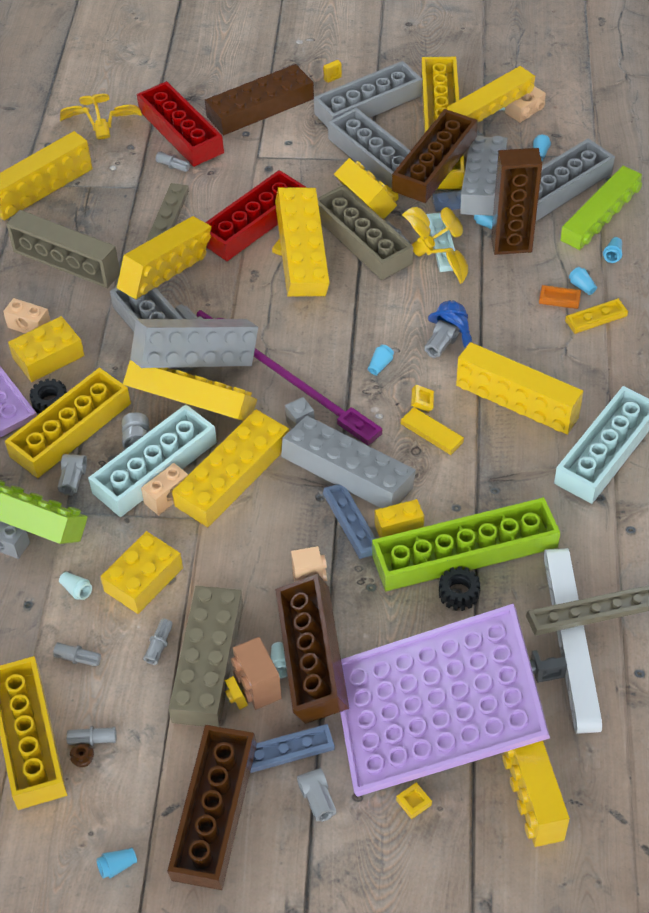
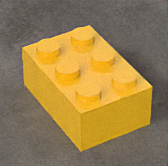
M348 158L334 175L342 185L350 189L384 220L397 206L393 201L394 195L387 190L388 188L384 183L378 182L369 170H364L365 167L359 161L354 162Z
M62 316L8 342L13 360L31 383L85 356L81 339Z
M146 531L100 576L104 592L139 614L183 569L181 553Z

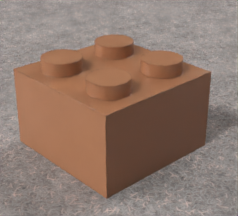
M260 637L233 647L234 657L231 658L235 669L233 674L238 684L242 683L244 687L242 692L246 702H251L254 709L257 710L282 699L279 673Z

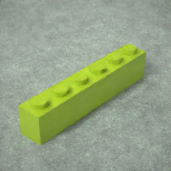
M622 166L562 226L560 241L578 250L585 244L588 245L592 237L598 234L606 223L608 224L611 221L612 216L615 213H619L622 206L628 203L635 193L640 191L642 187V174Z

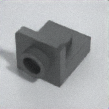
M532 651L530 664L537 683L565 678L567 663L564 657H551L541 661L538 651Z

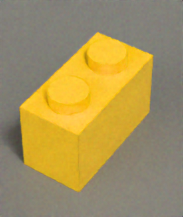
M417 499L375 510V528L379 538L424 527V514Z

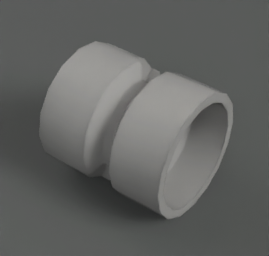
M135 412L123 417L122 444L125 450L150 431L149 419L146 415Z

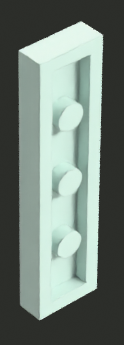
M440 213L426 214L430 221L431 237L447 227L443 223ZM449 230L434 239V250L452 248L455 251ZM446 252L435 253L439 271H453L448 262Z

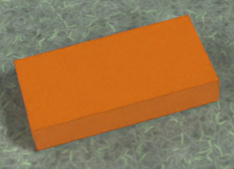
M542 285L539 304L578 309L581 290Z

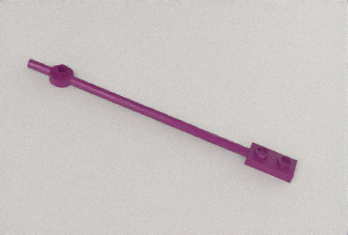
M199 310L196 314L197 317L201 316L203 319H213L202 310ZM255 348L253 357L338 416L337 424L364 444L369 446L382 435L383 429L357 410L350 407L347 411H344Z

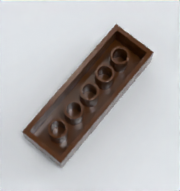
M294 64L205 99L206 116L224 136L313 100L314 82L297 64Z
M444 109L392 173V192L426 203L476 139L478 120Z
M539 148L498 150L491 234L494 255L531 253L533 250L542 171Z
M318 574L275 589L293 713L306 724L349 709L329 586Z
M205 725L167 870L171 881L217 890L223 889L257 746L253 732Z

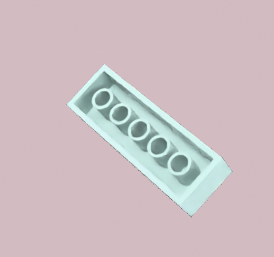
M622 386L557 466L554 484L593 504L649 432V398Z
M185 404L88 477L92 494L121 518L143 501L141 487L173 463L184 469L217 443L215 426Z

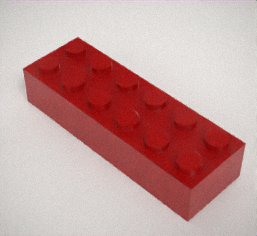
M167 81L137 94L141 113L193 167L224 153L223 136Z
M278 170L205 222L212 226L210 231L211 238L206 248L225 261H229L278 225L275 204L278 187L306 188V186Z

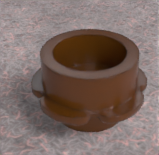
M80 743L71 749L70 760L78 767H86L93 760L94 750L88 744Z

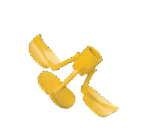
M99 93L79 98V102L83 105L94 104L97 115L96 123H94L89 113L90 108H82V106H71L61 109L60 121L86 113L93 126V131L96 133V139L102 140L110 138L109 128H112V116H142L136 105H122L110 111L108 122H106V119L100 118L97 103L106 102L110 98L108 94Z
M412 207L405 211L402 216L411 223L415 231L421 236L412 243L415 255L420 257L425 253L430 255L432 253L446 252L448 262L459 283H463L469 268L462 253L458 250L454 251L452 248L432 250L435 246L434 239L449 230L455 238L462 235L463 226L454 212L448 207L441 210V219L447 227L431 237L429 236L431 231L429 228L430 221L426 213L418 207Z

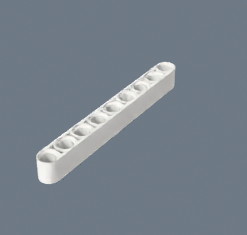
M569 549L544 550V563L552 605L579 600ZM584 625L557 631L561 657H564L567 663L565 681L575 733L601 732L602 719Z

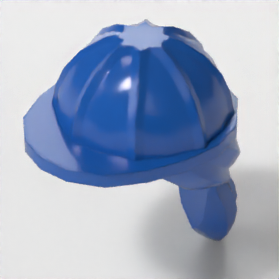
M455 300L444 301L439 305L436 312L428 316V321L437 324L439 320H443L457 326L459 332L462 333V342L465 348L472 342L467 320L468 314L462 304Z

